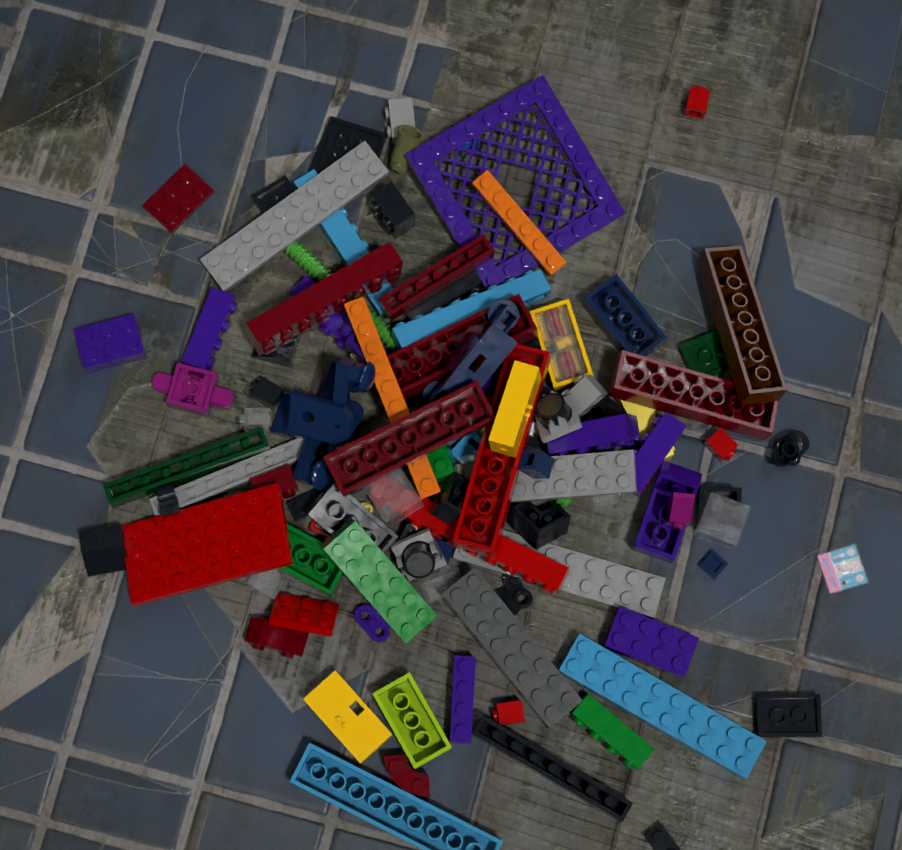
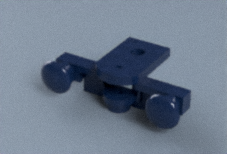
M503 299L491 305L488 311L490 324L480 336L471 332L459 344L446 364L451 372L443 382H432L425 387L422 395L425 406L476 380L480 387H483L518 343L507 334L520 318L518 308L513 302ZM479 354H482L483 357L476 363L474 368L470 370L468 367L472 364V362L476 359V357Z
M341 358L336 363L333 401L297 390L291 392L288 431L328 442V454L336 451L337 447L345 445V442L354 433L355 427L361 423L364 413L360 403L350 400V387L357 383L361 393L367 392L375 380L376 369L374 364L368 362L364 365L357 363V360ZM306 412L312 413L314 420L309 419Z
M336 362L331 364L320 396L333 401ZM355 383L352 385L350 392H360L359 384ZM284 393L271 432L277 435L305 439L292 478L302 484L312 485L315 489L322 491L333 480L323 458L327 454L329 443L288 431L291 394ZM306 412L307 417L314 420L312 413Z

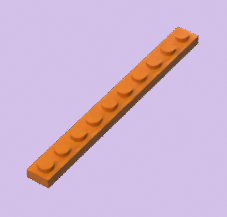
M364 297L345 303L344 307L367 363L372 362L375 366L376 376L374 383L390 423L410 414ZM427 456L407 465L421 500L441 492Z

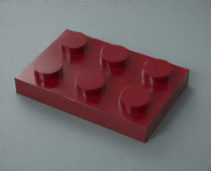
M184 164L142 206L166 230L173 234L214 194V190Z

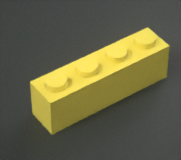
M615 398L618 405L624 410L623 414L637 416L641 440L647 431L649 433L653 431L655 427L652 424L657 414L655 409ZM636 441L639 448H641L643 443ZM674 446L671 448V450L665 457L664 461H667L673 457V451H675Z

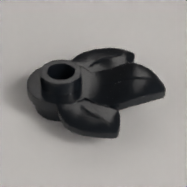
M504 575V587L496 589L495 592L515 616L520 609H526L531 605L533 597L528 589L523 588L520 579L511 575ZM523 595L526 597V601L521 603L518 597Z

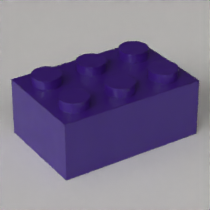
M135 314L74 329L82 365L87 374L147 358Z
M654 487L632 550L672 564L676 558L685 529H674L672 525H667L668 500L673 493Z

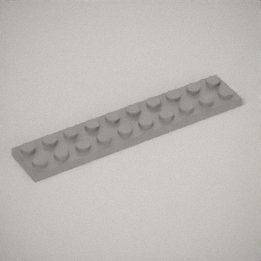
M364 141L200 260L221 289L227 292L389 175V171L366 141Z
M622 450L551 456L555 460L549 479L532 478L521 470L519 471L511 503L637 493L635 451ZM474 463L456 464L459 474L470 480ZM438 493L430 496L429 500L435 503Z
M503 530L502 536L569 567L570 572L560 590L561 592L615 608L621 606L646 617L655 618L665 577L550 543L535 550L521 535ZM459 547L455 549L454 560L504 575H510L503 571L504 567L498 564L494 567L484 561L485 558L477 555V557H473L465 552L466 549ZM515 573L514 577H517L518 579L522 580L523 576Z

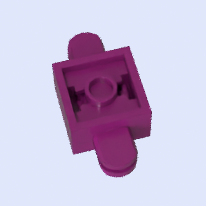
M177 363L174 375L160 372L152 379L154 389L159 393L168 395L166 403L169 408L209 417L212 406L228 409L234 402L232 391L218 386L220 378L217 372Z

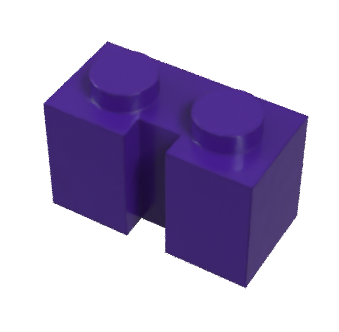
M663 460L654 487L667 492L695 494L696 497L702 473Z

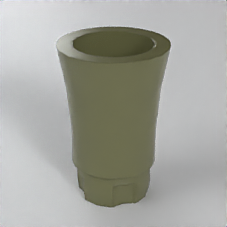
M400 125L398 127L396 142L389 164L392 170L398 173H406L410 164L405 158V154L420 146L425 138L421 130L410 125Z

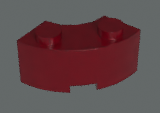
M251 617L244 642L252 644L251 648L264 651V648L281 652L280 656L293 659L294 655L303 656L309 633L269 625V620Z
M406 755L384 756L388 774L399 788L417 797H430L428 774H420L413 770L407 762Z

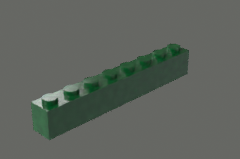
M259 427L105 483L103 486L110 505L116 508L157 493V487L172 483L174 486L268 451L270 447L263 428Z

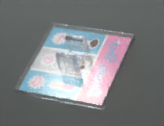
M856 543L816 555L829 595L870 583Z

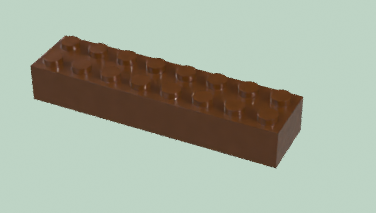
M742 245L704 248L697 259V264L740 404L748 405L779 401L788 389Z

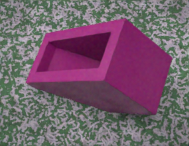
M673 492L668 500L667 525H672L674 529H685V526H689L695 494Z

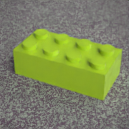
M410 672L372 693L414 770L452 749L451 744Z

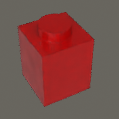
M691 86L684 116L704 119L710 90L703 86Z
M721 427L706 440L704 446L721 463L724 459L729 461L737 453L735 449L738 444Z
M522 700L497 703L496 709H492L494 722H498L501 726L525 722Z

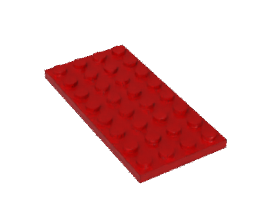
M279 483L181 509L180 513L165 517L159 515L122 526L127 556L125 557L130 601L134 607L293 564L281 485Z

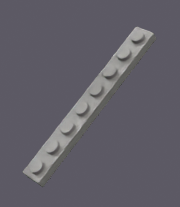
M294 439L175 488L180 509L187 508L248 483L253 477L287 464L292 465L298 462L305 439ZM157 495L149 499L155 517L161 515Z

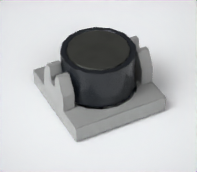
M550 391V394H543L542 398L537 402L535 418L543 443L582 428L572 394L563 397L559 393Z
M429 527L391 545V549L396 556L397 566L399 569L401 568L402 575H406L409 581L415 578H425L434 570L447 565V560Z

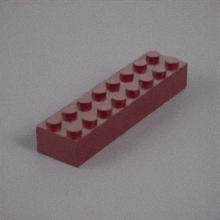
M389 241L247 322V337L259 356L264 353L268 355L275 351L276 346L282 343L283 345L288 344L297 334H305L312 329L311 326L317 323L322 324L332 314H340L345 311V303L360 297L365 298V295L369 293H377L388 282L389 284L396 282L400 278L403 261Z
M520 294L506 299L517 306L520 315L516 325L507 334L520 345L538 337L537 327ZM489 308L387 355L404 400L424 391L425 387L432 382H443L451 372L446 364L459 344L471 332L480 336L490 324L488 320ZM479 354L468 368H473L483 355Z
M624 350L615 358L608 396L718 428L722 427L725 430L764 441L773 433L778 401L741 405L734 382Z
M476 380L323 456L342 497H345L493 423L496 416Z

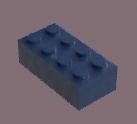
M617 274L584 297L583 306L619 352L624 350L647 357L665 343L666 335Z

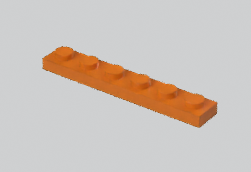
M488 170L472 182V186L550 277L567 263Z

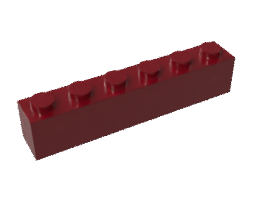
M483 234L379 298V305L391 322L493 259L495 250Z

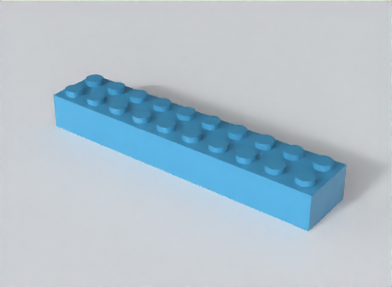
M580 633L559 668V672L563 677L741 780L748 778L767 742Z
M311 743L308 744L289 781L421 850H499L503 843L502 840Z

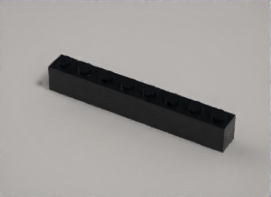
M482 715L472 733V736L620 823L624 821L633 802Z

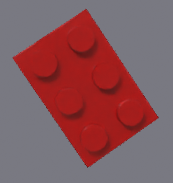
M278 592L270 615L269 625L332 637L340 604Z

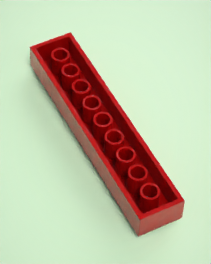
M516 344L503 361L491 408L496 416L515 360L539 367L541 382L517 456L514 458L491 451L488 439L494 422L485 426L452 541L455 547L496 557L520 471L518 469L523 449H526L536 414L535 406L540 399L551 360L549 351Z

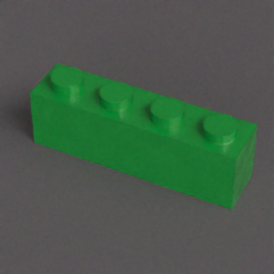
M589 693L571 714L574 717L572 721L580 728L585 726L591 731L589 735L595 741L599 742L601 740L607 745L605 749L613 756L618 754L623 758L622 763L630 770L633 768L638 770L655 750Z

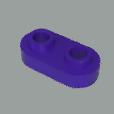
M362 605L357 608L355 620L373 641L378 643L386 641L390 636L388 624L371 606ZM363 613L369 614L370 617L368 620H363L361 618ZM379 628L384 631L381 636L376 635V630Z

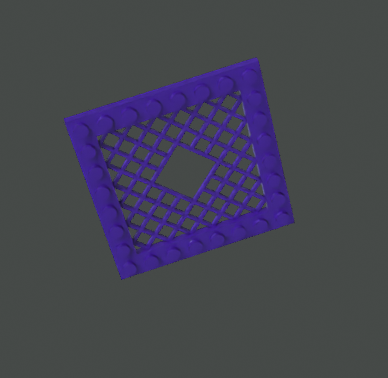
M544 75L405 154V158L459 248L478 238L472 228L475 227L481 229L479 236L483 235L484 230L494 232L493 241L490 243L493 249L495 247L505 250L503 260L493 258L475 269L483 281L485 291L490 286L504 284L510 278L515 277L517 279L540 264L527 249L523 251L524 245L522 243L520 250L509 248L511 237H517L512 234L511 230L509 233L499 230L502 219L498 215L488 213L490 207L488 203L485 212L474 209L476 200H484V198L478 195L477 190L475 194L464 192L466 181L471 183L474 181V179L467 178L470 168L481 170L480 175L488 170L494 174L495 179H497L501 161L539 171L530 209L520 208L525 212H529L528 218L530 220L532 213L542 216L540 226H535L541 233L542 231L552 233L546 239L558 253L626 214ZM536 104L538 109L532 108L530 106ZM525 110L523 119L513 117L514 115ZM528 110L538 113L536 123L526 121ZM541 115L545 119L548 126L539 124ZM508 120L506 129L496 127L502 122ZM511 120L521 123L519 133L509 131ZM525 124L535 127L533 137L522 134ZM538 128L549 130L547 140L536 138ZM490 130L488 139L478 137ZM494 130L504 133L502 143L492 141ZM552 133L554 134L559 144L550 142ZM507 134L518 137L516 147L505 144ZM521 138L532 140L530 150L519 148ZM473 140L471 149L461 147ZM477 140L487 143L485 153L474 150ZM535 141L545 144L543 154L533 152ZM490 144L501 147L499 157L488 154ZM549 145L559 148L557 158L546 155ZM504 148L515 150L513 160L502 158ZM456 150L454 159L444 157ZM459 150L470 153L468 163L457 160ZM562 150L569 161L560 159ZM518 151L528 154L526 164L516 162ZM473 154L484 157L482 167L471 164ZM532 155L542 158L540 168L529 165ZM487 158L498 160L495 170L485 168ZM545 159L556 161L554 171L543 169ZM439 160L438 166L436 168L434 162ZM442 160L453 163L451 173L440 171ZM559 162L569 165L567 175L557 173ZM456 164L467 167L464 177L454 174ZM572 167L576 171L579 178L570 176ZM542 172L552 175L550 185L540 183ZM441 175L449 176L448 185ZM556 176L566 179L564 189L553 186ZM452 178L463 180L461 191L450 188ZM569 180L580 182L578 192L567 190ZM583 185L585 186L590 196L581 194ZM539 186L549 189L547 199L536 196ZM552 190L563 192L561 202L550 200ZM451 192L460 194L458 203ZM566 193L576 196L574 206L564 204ZM463 195L474 198L471 208L461 206ZM580 197L590 200L588 210L577 207ZM535 200L546 202L544 212L533 210ZM593 202H594L595 205H596V208H594L593 210H591V209H592V204H593ZM549 203L559 206L557 216L547 214ZM563 207L573 210L571 220L560 217ZM462 210L470 211L469 219L466 218ZM576 211L586 213L578 219L574 220ZM473 213L484 215L482 226L471 223ZM487 216L498 219L496 229L485 227ZM546 217L556 220L554 230L543 227ZM559 221L569 223L561 229L557 230ZM498 234L508 236L506 247L495 244ZM508 251L518 253L506 261ZM493 262L500 263V265L496 267Z

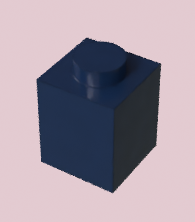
M523 449L518 469L532 478L549 479L555 459L540 449Z

